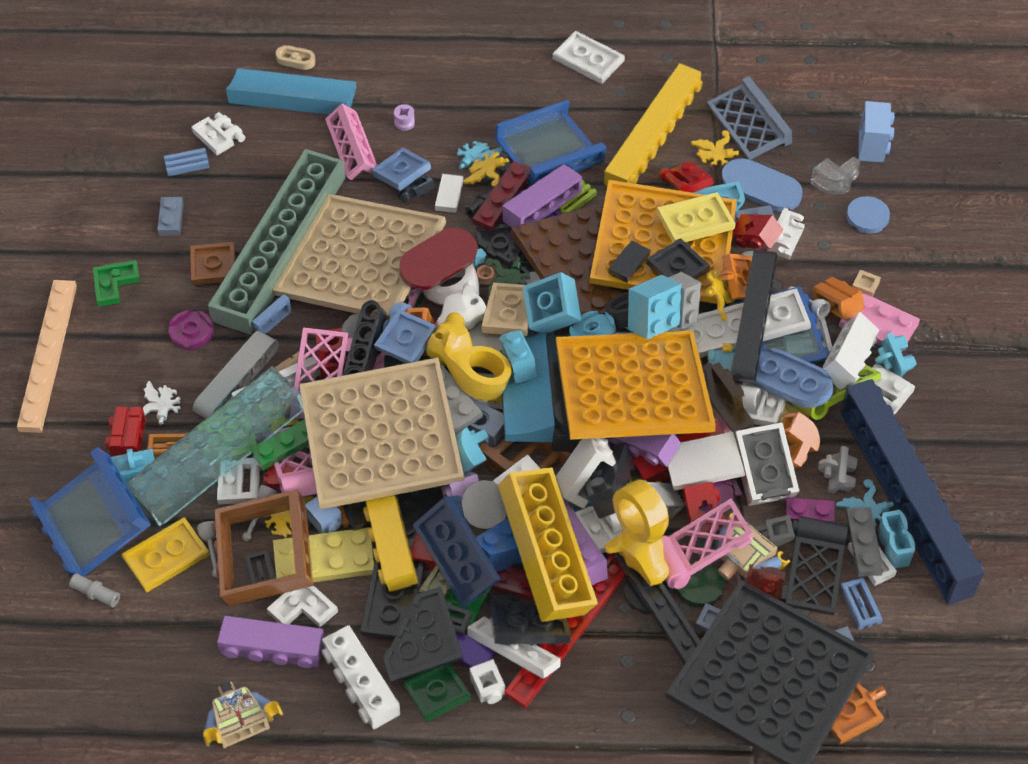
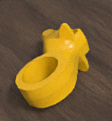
M457 312L447 315L445 322L441 323L436 332L429 338L426 346L427 355L431 358H439L440 366L443 365L445 367L447 365L457 385L467 395L481 400L496 399L503 393L511 376L510 362L501 352L485 346L473 347L469 332L464 325L465 320L463 316ZM478 366L490 370L496 378L483 377L472 370L471 367Z
M639 479L617 490L613 496L614 510L622 527V532L605 545V550L607 553L618 552L621 554L627 566L639 572L646 582L653 586L662 583L669 575V568L664 560L662 541L668 526L669 517L660 495L648 482Z

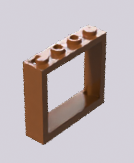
M298 489L215 509V523L212 524L217 539L214 541V549L218 555V562L215 563L216 573L219 576L217 589L220 599H223L228 606L314 586L306 502ZM290 510L296 574L235 588L231 524Z

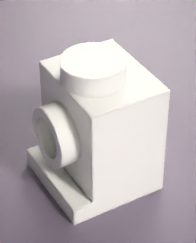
M494 660L469 668L470 680L474 685L480 702L487 701L488 704H493L501 700V695H504L505 685Z

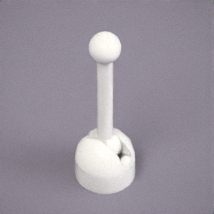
M809 299L811 311H814L817 317L824 318L829 314L831 309L829 302L824 299H816L814 301Z

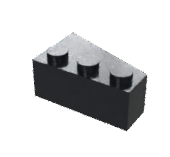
M625 442L610 448L613 451L612 455L616 461L615 464L611 466L601 461L586 481L588 497L598 519L615 513L613 496L617 490L630 483V470L634 469L635 464Z

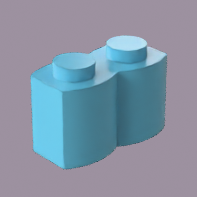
M900 510L883 512L878 527V538L885 547V556L894 568L909 566L915 551L914 539L907 531V519Z

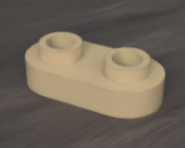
M282 46L276 51V59L280 65L302 70L311 69L315 65V55L310 50Z

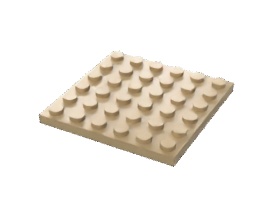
M328 194L275 284L273 293L275 296L281 297L284 294L289 299L360 314L361 307L365 302L374 300L386 311L387 320L389 321L391 316L389 315L390 309L395 304L404 302L411 287L403 282L399 275L401 257L408 250L442 231L446 224L445 217ZM374 310L370 317L375 316L378 310Z
M439 358L299 384L320 509L465 481Z

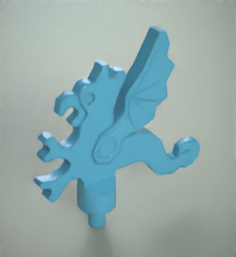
M474 141L472 145L475 146L469 149L466 143L465 146L463 145V149L466 151L458 149L457 152L458 156H465L460 161L461 165L459 168H467L471 163H475L476 159L484 161L486 158H483V154L486 155L488 153L489 157L492 156V151L500 154L502 148L489 150L487 143L482 144L481 142Z
M866 479L864 486L870 488V490L865 493L863 501L860 498L856 499L854 497L844 498L843 501L836 504V508L871 507L874 526L876 527L875 519L881 521L882 517L880 514L888 512L889 508L893 507L894 504L893 502L887 503L886 501L875 504L873 500V495L876 492L875 486L871 480Z

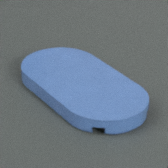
M735 159L728 162L722 170L721 178L724 184L739 181L745 199L759 205H771L772 210L782 212L784 208L795 209L801 202L803 192L798 181L749 159Z
M772 348L764 352L761 350L756 382L752 383L753 385L805 408L817 407L829 400L833 393V382L826 370L780 349Z

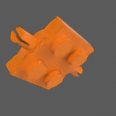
M726 254L722 256L723 270L719 274V276H722L720 279L728 280V291L732 299L744 300L752 256Z
M858 683L830 731L839 745L883 722L884 717L875 703L877 699L887 695L882 685L868 692Z

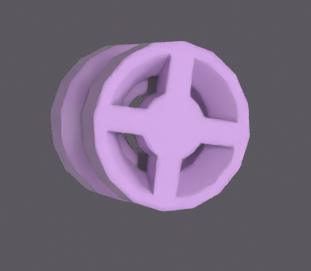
M406 104L395 108L394 120L396 128L402 131L412 129L415 125L414 109Z

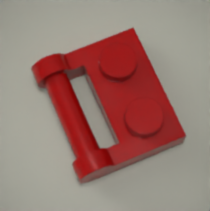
M692 161L684 162L672 169L663 168L659 173V177L663 181H668L677 191L694 193L714 185L713 177Z

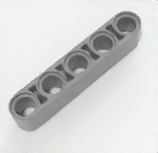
M256 331L197 397L193 404V412L207 420L221 417L233 403L231 393L251 383L275 355L279 342L260 331Z

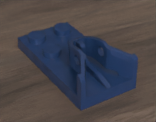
M460 495L444 497L416 521L413 527L463 608L473 603L501 578L472 533L468 521L464 518L461 501L463 498Z

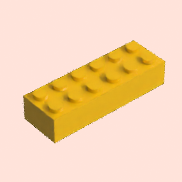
M553 468L510 472L499 483L498 488L541 622L585 615L598 603Z

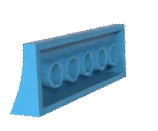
M237 68L235 76L226 88L228 102L232 104L330 115L341 104L351 108L356 91V82Z
M544 332L525 338L535 358L537 377L517 384L511 375L502 393L505 441H553L554 415L546 334Z

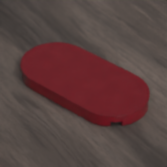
M444 229L403 254L399 263V275L409 287L414 289L417 287L421 288V290L432 289L474 262L478 252L477 242L469 232L463 229Z

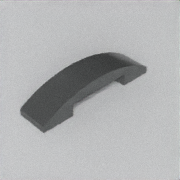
M790 515L766 520L767 525L753 527L776 547L795 538ZM698 537L696 547L704 549L707 538ZM713 540L710 550L719 549L718 540Z

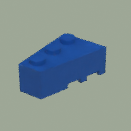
M508 518L476 537L496 571L509 569L511 565L522 562Z

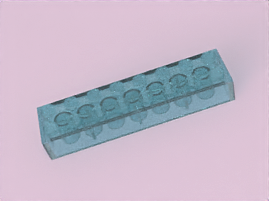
M271 366L126 482L138 504L159 527L164 525L218 481V478L224 476L250 455L251 448L272 437L304 411L301 392Z

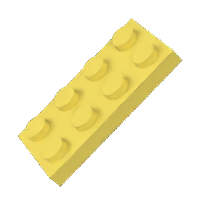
M368 528L309 535L313 582L372 574L374 559ZM293 539L273 540L276 578L296 574Z

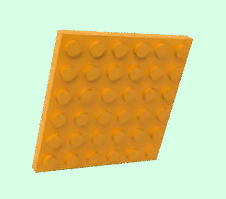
M609 180L589 283L629 290L634 286L657 277L658 275L646 264L647 259L628 283L609 274L608 269L631 240L650 249V256L672 244L668 233L657 215L658 207L705 195ZM721 197L734 220L737 200ZM733 230L686 242L710 265L709 272L717 271V278L719 277L718 273L723 270L722 256L730 253ZM707 272L696 279L701 282L699 301L718 304L715 295L711 297L706 295V289L711 286L710 280L707 279L709 273Z
M693 330L663 332L650 339H645L635 333L556 337V349L570 440L715 432L716 424Z

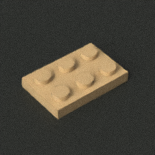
M493 283L482 322V333L504 335L519 330L523 336L527 337L529 325L523 293V286L526 285Z

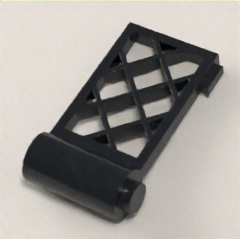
M799 516V520L793 521L792 528L794 534H796L789 583L788 586L783 585L781 600L786 601L785 604L792 608L834 615L848 525ZM800 545L810 547L814 554L805 559L799 552ZM826 551L838 552L837 560L829 564L822 554ZM818 557L825 567L815 572L808 563ZM805 566L811 576L801 581L796 575V570ZM829 571L834 577V582L826 586L819 576ZM815 579L822 589L812 595L805 584ZM799 588L808 597L802 602L791 600L792 593ZM826 593L831 600L830 607L820 605L815 598Z

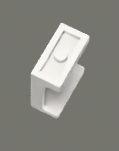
M606 438L582 439L556 475L563 498L583 509L589 502L583 486L601 461L611 466L616 462Z

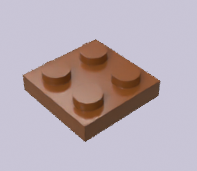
M234 242L190 246L192 285L223 282L235 263Z

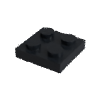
M681 238L648 257L646 262L658 276L671 277L682 272L694 279H698L710 270V265Z

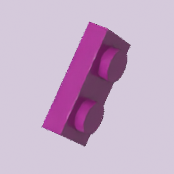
M786 498L785 516L790 515L792 524L794 520H799V516L835 522L834 501Z

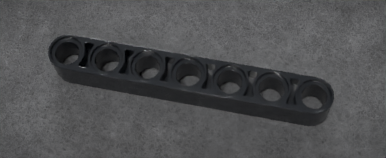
M754 250L731 369L733 381L756 382L777 265V252Z

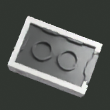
M783 423L736 431L734 437L745 476L741 478L748 506L794 498L799 492V487Z

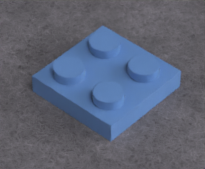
M401 148L374 167L372 173L374 177L401 191L430 170L431 165L424 158L405 148Z
M398 309L374 346L376 350L402 362H418L426 350L429 338L438 328L430 322Z

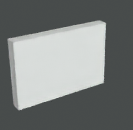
M575 31L553 53L552 59L603 84L624 62L625 56Z
M733 432L681 442L680 447L667 465L674 491L688 486L745 476Z

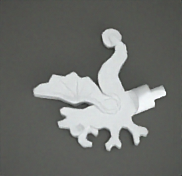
M148 381L147 387L144 389V397L149 403L143 407L145 415L149 412H157L158 423L162 425L163 421L167 419L169 410L178 413V410L181 409L180 406H173L174 404H180L181 399L177 397L175 400H171L173 398L172 394L177 395V391L167 388L166 385L163 388L159 387L158 390L161 394L159 398L158 392L153 388L151 382Z

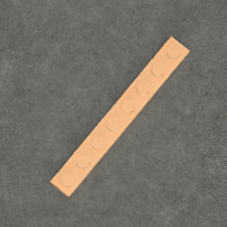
M53 280L17 424L19 432L42 433L77 285L75 281Z

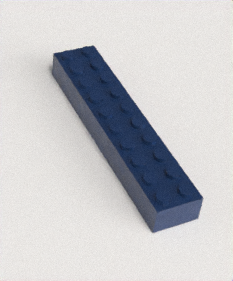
M873 379L847 386L840 413L888 500L893 502V509L895 511L900 510L905 515L908 523L907 531L913 537L915 548L946 604L950 605L974 597L984 574L983 565L975 558L970 542L964 539L960 532L959 523L957 520H953L949 513L948 504L945 500L941 499L936 483L930 480L926 473L925 464L919 461L915 454L914 445L907 440L903 426L896 421L892 407L887 405L883 398L881 388L876 386Z

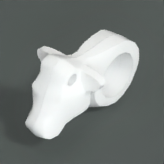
M473 264L449 278L462 277V280L447 287H441L442 283L432 289L423 290L424 295L430 301L443 306L441 316L435 323L437 328L441 323L445 322L447 315L453 312L463 316L465 320L464 325L467 330L472 329L477 323L483 321L487 307L479 296V282Z

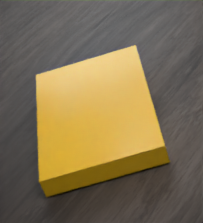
M184 517L125 551L121 556L147 593L210 556V553Z

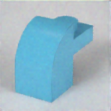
M466 427L455 435L463 474L487 460L478 446L489 438L485 429L475 433L474 430L469 432Z

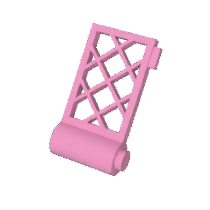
M303 328L293 395L289 404V418L305 419L301 391H299V384L309 377L314 382L311 374L320 367L328 375L325 379L333 378L336 375L337 377L343 376L346 353L350 351L353 338H349V333ZM308 334L318 335L322 342L311 349L307 345ZM334 337L343 338L342 346L333 352L327 343ZM326 345L332 354L320 362L314 352ZM313 355L319 364L307 371L303 366L304 360ZM335 357L339 362V367L330 374L324 367V364Z
M289 427L264 432L265 441ZM300 450L286 459L274 463L281 493L298 489L302 496L317 494L313 468L306 467L309 462H312L311 452L307 454ZM295 456L304 459L300 464L292 462ZM286 464L295 468L293 472L282 473Z
M732 498L669 537H662L664 560L669 568V575L665 580L670 588L680 589L685 587L692 574L738 547L740 550L752 542L751 538L755 536ZM730 508L733 509L734 512L731 520L721 519L725 511ZM713 523L710 533L700 532L704 524ZM719 524L728 526L725 536L716 534ZM734 527L744 528L746 531L738 537H731ZM686 535L692 536L689 546L678 543V540ZM698 537L707 538L704 549L694 547ZM713 540L723 541L719 549L710 550ZM692 552L702 554L699 561L693 565L690 564L689 560Z

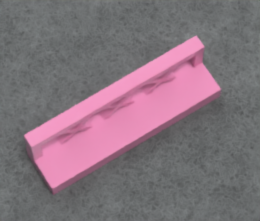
M341 104L325 120L340 160L344 161L346 176L352 180L362 170L373 174L372 169L377 164L357 112ZM340 117L338 125L335 126L333 121ZM342 130H345L344 138L340 140ZM350 145L349 155H346L347 146ZM353 160H356L358 165L351 170Z

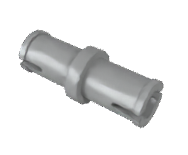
M75 573L70 580V588L86 594L87 598L91 600L97 599L112 608L117 605L120 599L118 592L102 586V583L97 580L91 581L78 573Z

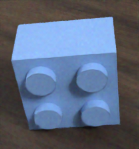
M865 101L859 128L858 160L884 163L885 155H889L891 147L889 140H893L894 128L891 127L894 122V112H891V103Z

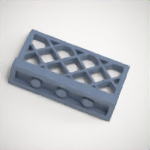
M750 76L742 79L741 85L707 102L709 109L724 129L729 132L730 137L749 160L782 143L784 146L792 143V130ZM739 93L744 95L743 101L735 100L733 97ZM719 103L727 104L725 110L717 109L715 105ZM730 106H741L740 112L729 111ZM744 108H754V114L743 113ZM727 116L738 117L736 123L727 122ZM741 118L750 119V126L739 124ZM755 120L763 121L765 127H754ZM737 129L748 131L747 136H737ZM751 132L762 133L761 139L750 138ZM766 134L774 135L777 138L773 141L764 140ZM748 143L758 145V148L751 152L746 147Z

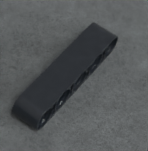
M374 300L365 302L361 307L343 376L371 371L374 368L378 353L374 345L383 333V325L387 320L386 311ZM374 310H378L375 316L370 317ZM372 331L371 336L364 339L366 333ZM366 353L365 358L359 361L360 355Z

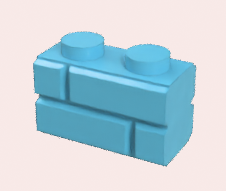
M518 330L501 335L499 337L501 351L511 364V375L514 382L518 384L535 379L537 377L535 358L522 332Z

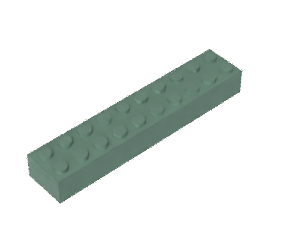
M304 150L210 301L208 308L212 322L250 335L253 334L254 325L252 321L269 307L275 297L273 293L275 284L328 194L335 195L346 178L343 160L311 150Z

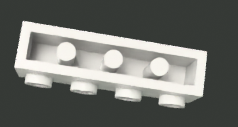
M861 312L844 324L822 369L829 373L833 385L839 390L847 385H853L859 379L858 373L864 368V361L871 354L870 348L877 342L876 336L879 329Z
M349 625L322 639L324 649L321 652L328 664L332 662L335 669L333 671L340 684L344 682L347 686V696L352 703L357 702L360 707L358 710L359 715L365 724L369 722L374 730L400 715L399 703Z

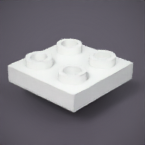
M743 382L740 385L744 391V397H742L743 407L753 419L754 424L766 426L779 423L787 401L756 387L751 382Z
M592 505L575 512L601 553L606 552L605 545L622 532V527L616 513L598 519Z

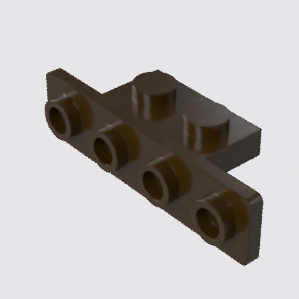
M719 362L713 365L711 363L703 365L702 367L707 372L710 402L729 429L735 435L736 431L753 427L754 421L743 407L742 397H744V391L740 384L734 383L730 371L724 369Z

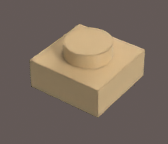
M860 270L852 287L858 288L863 293L873 297L881 277Z

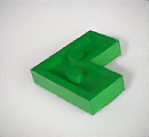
M137 260L93 267L98 307L120 303L118 286L140 282Z

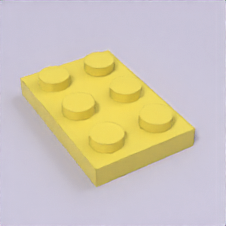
M718 192L657 208V215L672 243L680 238L684 242L735 229L736 223Z

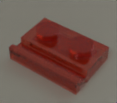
M749 564L746 582L779 600L786 571L779 570L776 567L762 566L760 569L753 568L752 564Z

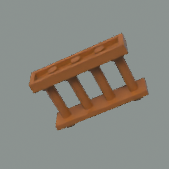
M504 438L495 447H490L485 442L479 446L487 459L482 464L498 476L526 455L530 457L538 448L548 455L538 465L540 469L550 468L555 462L563 466L571 455L569 452L552 451L551 442H531L513 460H507L501 453L514 441H505Z

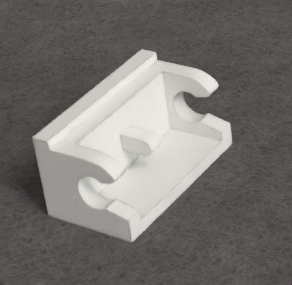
M784 208L778 219V223L784 230L773 247L767 249V251L777 252L778 256L790 259L805 226L800 222H795L793 219L803 221L804 217Z

